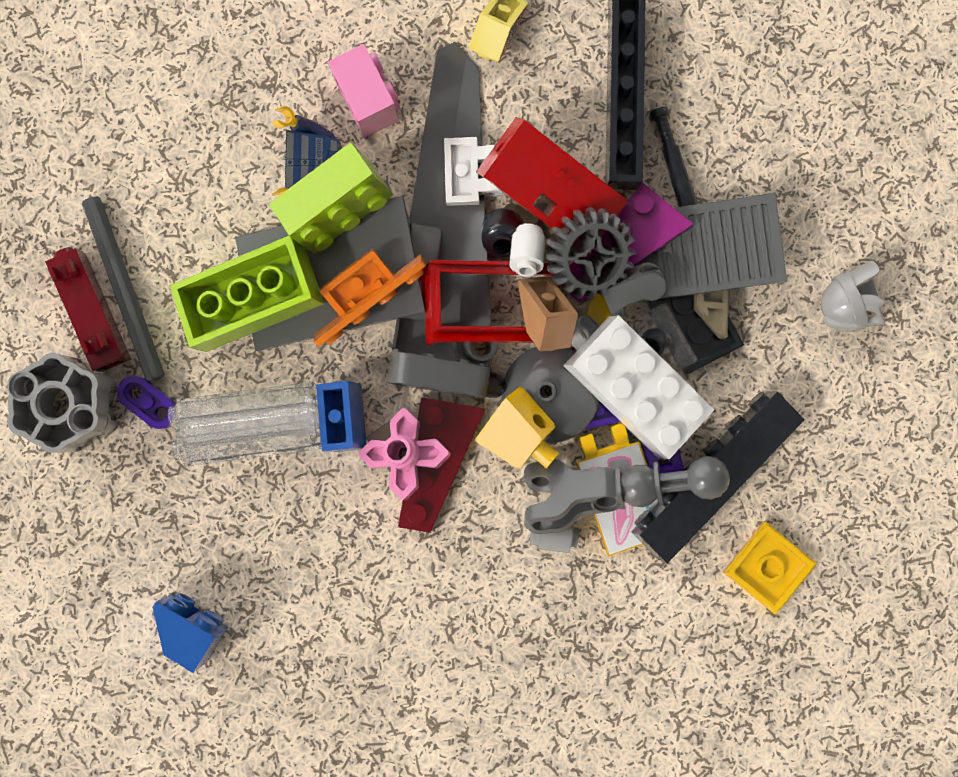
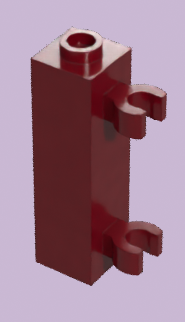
M72 247L56 251L53 254L54 258L45 261L91 370L102 373L131 360L86 253Z

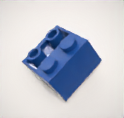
M172 593L156 601L152 607L163 655L191 673H194L208 662L229 627L222 624L224 619L215 612L206 610L204 613L194 606L195 601L183 593H178L177 595Z

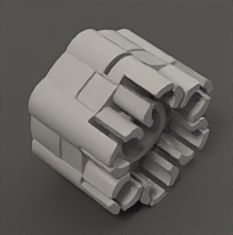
M56 353L46 354L39 361L30 364L22 371L14 373L9 378L7 383L9 393L8 427L14 434L23 436L29 442L39 445L46 452L81 451L80 447H86L92 437L111 433L116 428L117 421L111 420V417L116 416L114 409L109 406V403L113 401L116 394L110 391V389L117 388V383L110 375L90 370L86 363H82L79 358ZM63 390L69 398V407L64 415L58 417L53 409V401L55 396Z

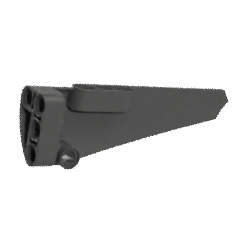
M456 42L436 52L409 217L415 257L421 255L425 260V264L430 260L488 261L487 251L483 247L481 240L482 223L485 217L484 195H479V205H446L444 138L477 137L478 146H482L479 67L465 54ZM440 273L441 326H492L489 276L487 274ZM425 313L397 319L386 383L486 398L492 357L497 352L498 343H485L486 350L481 356L475 353L473 342H438L433 346H426Z

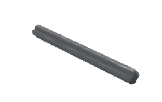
M98 196L89 197L82 201V207L145 380L148 382L159 380L164 377L165 373L102 200Z

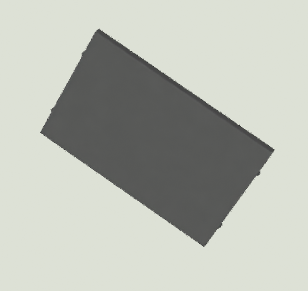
M403 196L387 199V203L381 209L368 213L360 219V223L354 229L344 231L333 239L332 245L327 249L317 251L314 254L305 247L319 289L372 248L393 274L416 258L409 226L410 221L407 216ZM278 226L235 237L238 257L289 235L283 226ZM420 278L411 284H407L405 281L395 289L397 293L392 299L383 305L377 302L368 309L370 314L363 321L356 325L351 322L342 331L425 313ZM322 295L324 305L252 333L255 351L314 339L315 333L339 315Z

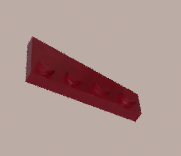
M421 397L417 417L420 421L418 441L437 439L451 455L439 468L417 466L419 488L408 500L402 501L398 523L399 528L431 533L486 410L485 408Z

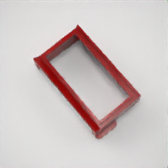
M430 260L422 268L424 273L419 277L426 310V346H433L438 342L534 343L527 334L526 327L441 326L440 273L518 275L510 268V262ZM544 263L542 271L533 276H550L552 278L554 274L548 272L546 267L550 263Z

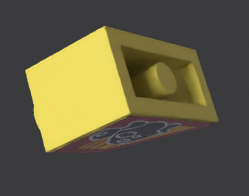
M490 0L480 13L469 49L477 52L484 59L498 62L508 49L528 2L524 0Z

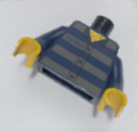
M288 106L275 109L276 112H281L285 116V122L275 120L273 121L274 127L281 129L290 126L291 130H286L285 188L277 189L271 194L272 196H280L342 149V145L339 139H336L334 133L313 120L295 115L294 111Z

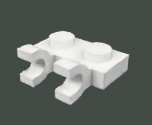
M477 137L444 138L447 206L479 205V195L490 197L502 196V192L484 178L479 179V174L476 173L478 163H483L495 145L478 146Z

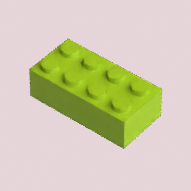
M286 236L169 285L189 348L204 352L324 305L307 251L303 245L290 236Z

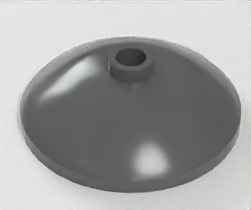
M537 347L531 348L522 353L511 364L504 377L506 385L502 386L505 390L502 394V402L521 386L554 422L555 429L545 440L547 443L563 442L579 435L591 423L599 406V400L563 366L576 352L571 348L541 352ZM545 386L552 387L553 393L549 398L542 396L541 392Z

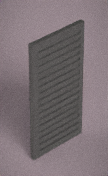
M774 192L674 208L693 223V228L671 240L670 244L659 251L657 250L641 263H655L663 271L666 290L662 297L657 300L787 282L776 200L777 194Z

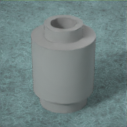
M573 524L570 528L560 533L535 534L531 532L530 545H537V548L542 550L570 553L571 547L577 548L579 528L574 527Z

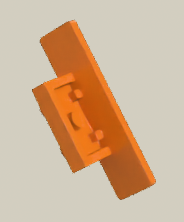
M372 248L323 285L319 290L339 316L315 333L313 342L316 346L319 347L324 342L327 345L332 344L344 333L342 329L352 322L356 325L363 321L370 314L369 308L377 302L381 305L388 302L396 295L395 289L405 281L407 284L416 281L424 273L422 268L426 264L423 257L418 255L393 274Z

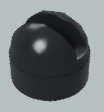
M650 328L641 336L659 356L667 346L666 334L661 329Z
M490 371L486 397L497 398L504 393L505 390L499 387L506 385L502 375Z

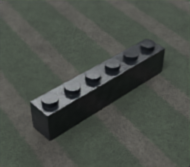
M608 0L605 183L614 190H637L643 182L646 0Z
M762 391L754 396L748 404L750 409L743 416L738 415L732 419L726 426L728 431L720 440L718 438L714 439L703 450L705 454L703 457H716L724 462L729 470L730 483L728 489L721 497L711 500L701 499L693 494L691 490L663 493L664 505H659L658 503L651 511H644L634 523L636 527L631 533L658 560L668 564L805 420L778 391L765 393ZM689 464L683 471L688 470L691 464Z

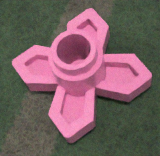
M402 408L390 420V438L386 441L370 440L358 453L359 457L372 469L391 467L389 488L402 500H408L419 488L417 466L439 468L451 455L437 439L418 441L420 421L406 408ZM407 449L405 457L401 458V453Z

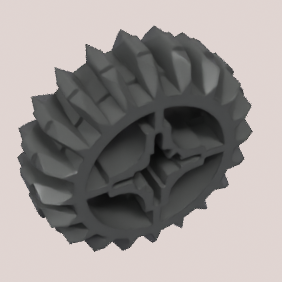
M588 207L585 214L579 210H574L573 221L568 217H562V223L564 224L562 229L553 227V232L557 237L555 240H546L547 244L553 248V250L545 253V258L552 261L546 267L548 272L554 274L552 277L553 282L561 285V289L565 293L572 292L576 298H582L585 294L588 299L594 300L597 292L603 297V291L607 296V287L610 285L617 286L616 281L619 278L622 280L627 279V275L624 273L625 268L634 267L633 263L628 260V257L637 253L635 249L628 247L635 240L633 236L626 234L629 227L623 222L619 223V216L615 214L609 215V212L602 208L596 213L595 209ZM598 229H605L607 231L612 247L601 243ZM580 235V239L578 240V242L575 245H572L576 238ZM592 248L596 250L593 255H590L589 259L584 257L587 256L588 252L591 253L590 250ZM568 261L580 264L583 278L572 275Z

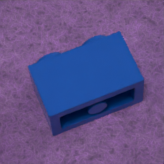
M352 381L317 384L322 452L361 450L366 445L361 384Z

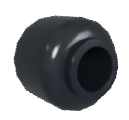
M501 208L489 212L484 217L481 240L483 247L488 253L497 257H510L512 235L516 232L518 226L524 224L521 216L511 209Z

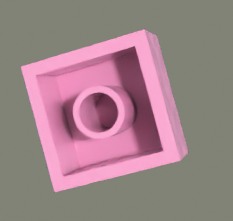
M362 44L328 61L335 83L364 138L398 122L396 111L401 109L397 101L399 99L391 82L389 81L384 84L383 81L386 79L382 72L383 67L375 52L369 54L365 45Z

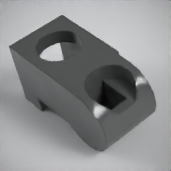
M649 262L625 269L624 273L627 275V279L622 280L619 278L616 281L617 286L610 285L607 287V296L602 291L611 316L619 315L621 317L625 315L624 306L641 300L652 301L662 297L666 290V281L661 267Z

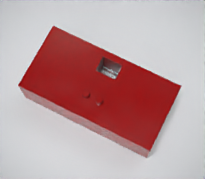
M515 117L476 171V173L552 230L553 227L560 229L564 227L562 217H568L573 221L574 210H579L585 214L588 207L595 209L596 213L602 208L607 210L609 215L615 214L618 216L628 200L525 119ZM598 229V236L602 237L606 230ZM580 235L576 238L572 245H575L578 242V240L580 239Z

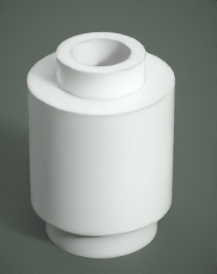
M522 224L517 227L516 232L512 235L509 265L520 276H533L542 271L544 267L546 238L539 226Z

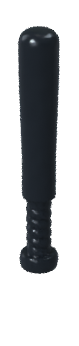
M666 106L656 108L649 113L652 121L656 122L664 148L662 153L678 207L696 205L698 202L679 146L676 145L667 118L669 116V109Z

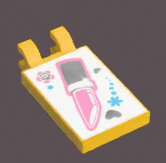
M621 422L608 426L614 442L613 445L597 450L592 433L577 437L585 458L576 462L578 470L604 467L615 469V467H620L621 473H623L628 467L647 465L640 442L636 441L629 444L625 425ZM657 499L651 505L645 507H632L625 502L626 509L593 514L608 556L643 545L631 531L636 527L634 524L636 519L644 511H651L659 503Z

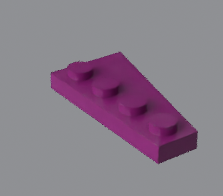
M644 183L631 195L627 204L618 214L620 217L619 223L623 222L629 227L626 234H630L635 240L628 246L635 249L637 253L628 257L633 266H638L648 256L670 244L671 240L693 228V223ZM606 231L601 237V243L612 247L611 239ZM592 249L591 253L589 254L593 255L594 251L596 250ZM573 261L569 266L572 275L583 278L580 264ZM572 292L568 293L581 305L589 300L585 294L582 298H576Z

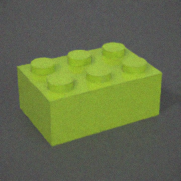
M350 142L270 202L269 206L288 235L315 254L317 251H323L331 246L334 241L333 239L344 231L354 229L360 223V219L368 213L381 209L387 203V199L393 196V193L373 164Z

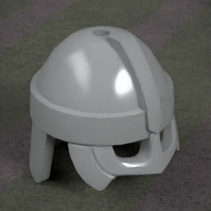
M869 261L847 273L844 272L833 277V281L824 290L821 298V310L828 327L837 330L857 331L869 326L883 325L886 322L881 312L884 300L878 297L873 278L879 274V267L874 261ZM866 311H873L875 316L868 317Z

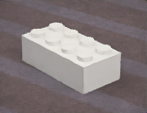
M619 315L608 317L563 365L659 458L670 459L714 411Z

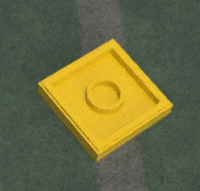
M763 521L723 570V573L776 615L817 563L767 522Z

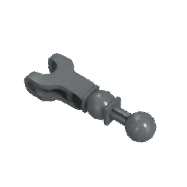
M707 456L696 459L686 471L660 473L658 462H653L654 470L647 465H634L628 467L623 473H621L620 467H615V469L604 467L573 470L567 464L557 459L547 469L539 462H533L525 467V483L529 489L535 492H550L551 495L545 501L530 505L526 509L524 526L535 534L560 533L570 528L581 516L626 509L625 502L632 507H645L651 505L658 498L659 505H664L663 493L691 490L699 498L711 500L721 497L728 489L730 473L724 462L716 457Z

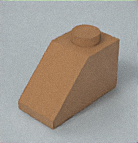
M550 276L519 279L518 287L526 332L538 350L541 352L570 348L578 316L576 310Z

